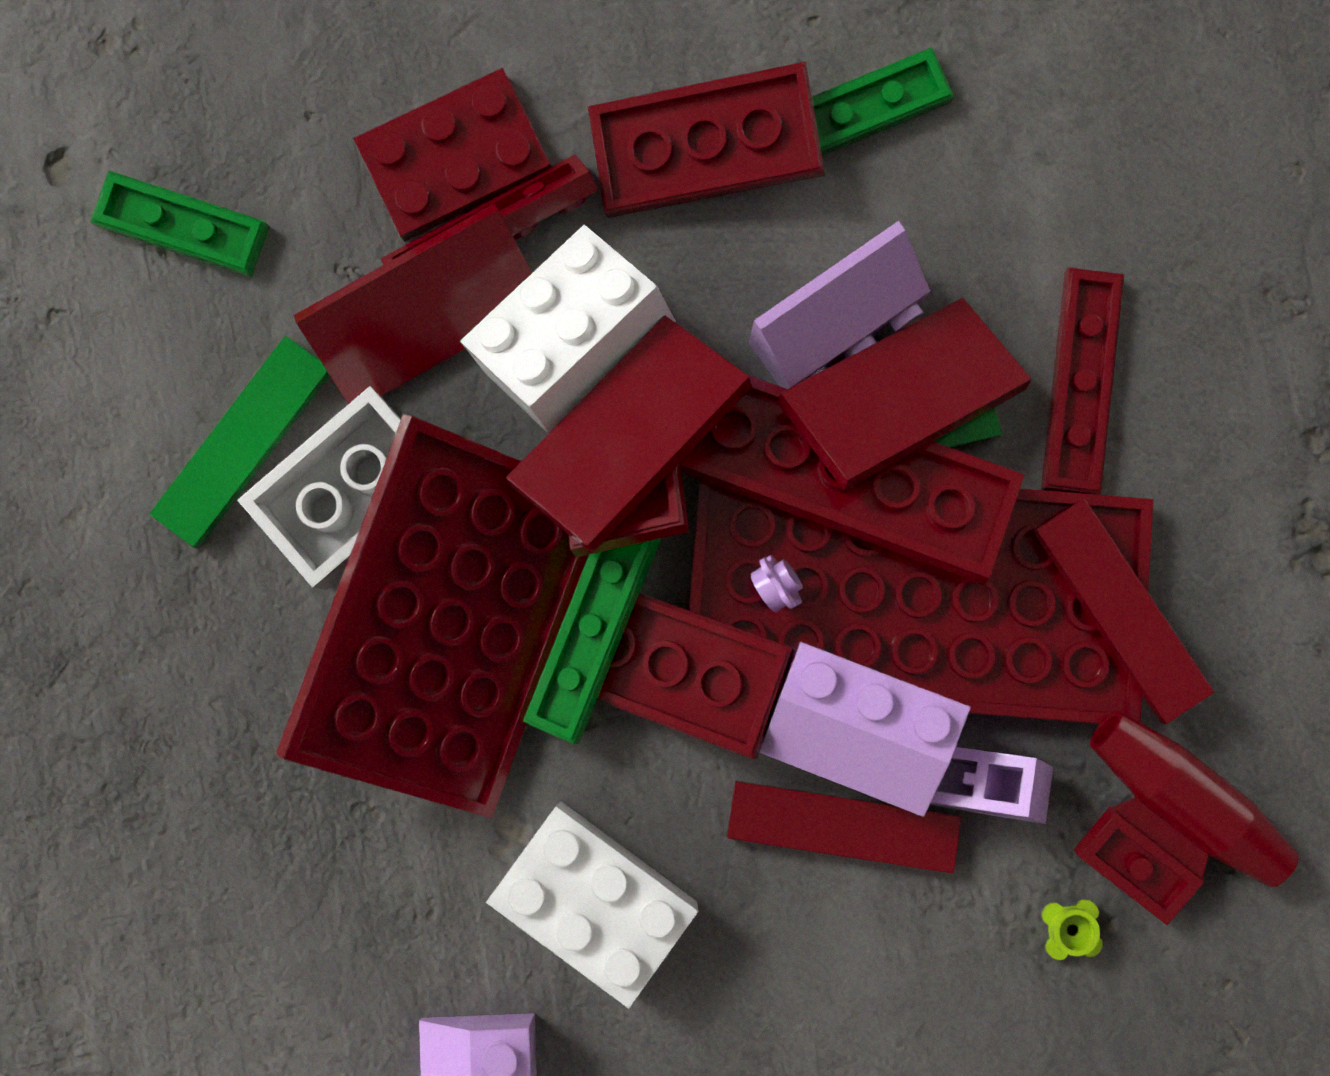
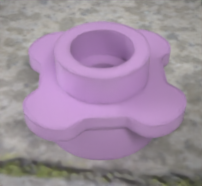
M772 555L762 558L759 561L761 567L751 573V579L768 607L777 612L785 606L792 609L802 603L798 591L803 588L802 583L791 565L784 559L778 562Z

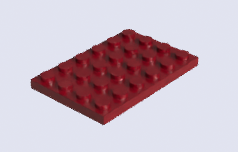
M402 415L276 755L283 760L488 818L493 817L527 724L523 722L588 556L576 557L570 550L569 534L510 486L506 477L521 462L520 460L412 415Z

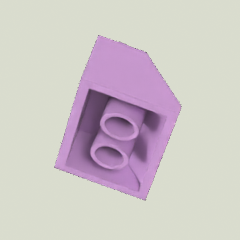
M897 221L754 320L749 345L778 386L789 389L831 367L842 358H848L877 343L873 337L890 325L895 332H898L924 313L919 305L923 303L930 289L906 230L901 223Z
M800 642L760 753L924 817L951 761L970 707Z
M535 1013L420 1018L421 1076H537Z

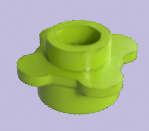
M1082 899L1076 905L1061 906L1056 902H1051L1044 907L1041 917L1048 925L1049 939L1045 944V950L1049 956L1055 960H1064L1068 955L1094 957L1100 953L1103 942L1100 938V928L1096 921L1099 916V909L1093 902ZM1071 924L1077 927V932L1074 935H1069L1067 932V928Z

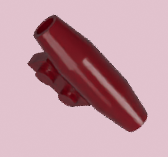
M1120 711L1111 713L1096 728L1090 739V747L1135 797L1114 807L1109 806L1073 851L1079 858L1168 926L1204 883L1203 877L1209 855L1271 888L1279 886L1292 875L1299 861V854L1252 800L1185 747Z

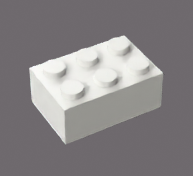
M583 225L460 342L484 373L549 434L665 315L674 322L675 319L657 285L586 225Z
M371 386L237 500L312 588L327 591L342 578L401 418Z
M559 801L486 901L488 905L627 1008H630L698 913V904L695 899L562 801Z

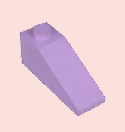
M955 747L948 768L930 804L1046 824L1053 766L1032 757Z

